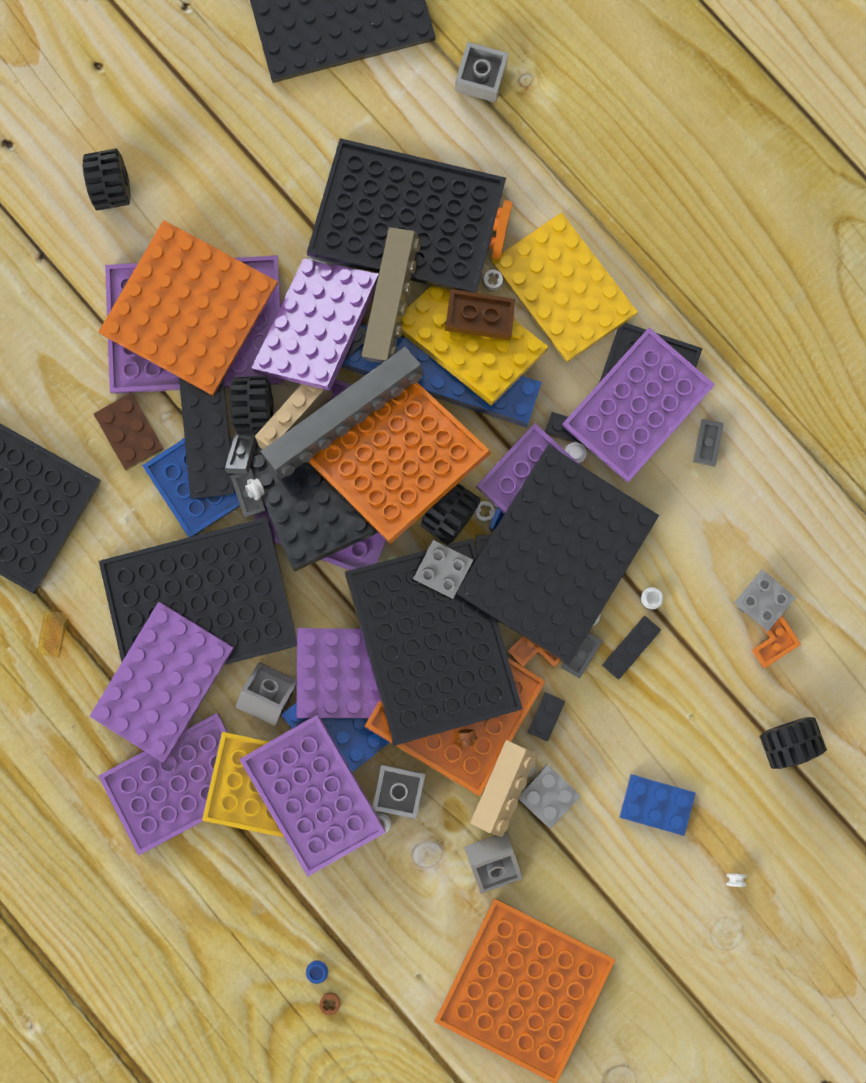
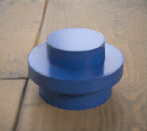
M312 961L306 968V977L314 984L324 982L328 976V967L322 961Z

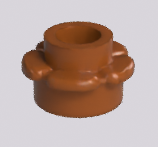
M473 729L457 732L458 738L456 742H460L461 746H472L474 741L478 740Z

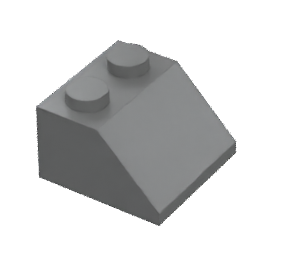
M258 662L242 688L235 708L276 726L292 696L297 680Z
M504 832L503 837L494 835L464 847L481 894L523 879L507 832Z

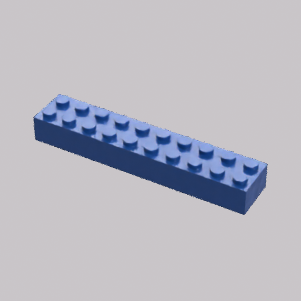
M360 324L367 331L368 326ZM404 337L397 339L396 346L398 351L406 347L421 364L424 375L417 383L432 397L527 428L542 382L521 376L491 406L409 339ZM362 346L342 364L341 368L366 375L382 363L366 361L362 357Z

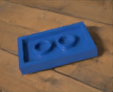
M630 774L619 817L685 836L696 793Z

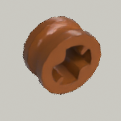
M335 993L323 995L319 1004L320 1010L325 1015L335 1014L340 1007L338 995ZM333 999L335 1001L334 1006L336 1007L334 1009L332 1007L327 1009L324 1000L330 1001Z

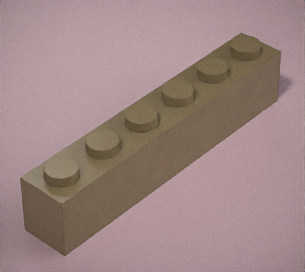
M389 227L362 351V357L366 361L383 363L398 352L396 344L397 339L402 335L401 320L407 311L405 301L407 295L411 292V273L414 274L416 269L415 254L419 252L421 240L415 231Z

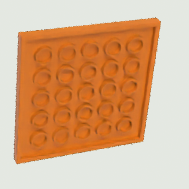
M163 220L98 333L214 396L278 282Z
M415 383L404 389L399 396L393 397L386 402L383 408L371 413L365 421L353 426L346 435L338 437L328 448L320 450L308 462L391 544L491 453L483 443L419 383Z
M508 658L522 710L396 746L479 797L488 783L505 741L511 742L543 687L545 680ZM379 700L364 727L392 743L382 704ZM473 729L478 740L474 741L472 746H461L460 742H456L458 738L457 732Z
M494 898L434 1022L552 1083H557L615 963V958Z

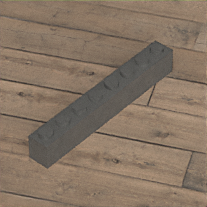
M406 347L402 348L268 445L261 453L280 479L291 475L298 466L310 461L320 450L328 448L338 437L346 435L353 426L365 421L375 410H380L386 402L393 397L399 396L411 384L417 383L424 375L421 364Z

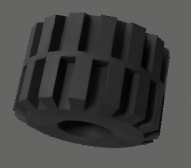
M118 149L84 154L82 162L83 175L89 199L95 210L99 211L129 205L131 197L129 177L122 155Z
M267 376L233 377L230 386V408L232 424L236 434L258 433L272 418L274 403L270 381Z
M460 483L455 486L458 496L430 508L424 514L420 525L446 545H449L457 538L477 510L481 498Z
M805 717L776 726L759 736L771 769L797 766L819 757L827 751L815 717Z

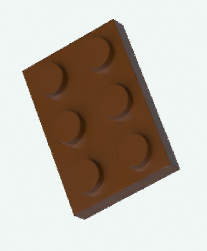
M451 289L445 331L511 340L516 299Z
M132 393L94 413L96 420L126 471L164 450Z

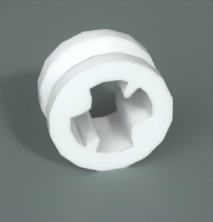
M489 270L485 273L483 284L488 290L496 291L502 286L503 276L498 270ZM493 275V278L495 276L498 277L496 285L488 283L489 276Z
M487 501L480 502L475 511L476 517L482 522L490 521L495 514L494 506ZM482 506H485V508L488 506L491 509L489 517H485V515L482 517L479 514Z
M726 874V877L729 878V881L726 882L727 886H747V883L744 882V879L747 878L746 874Z

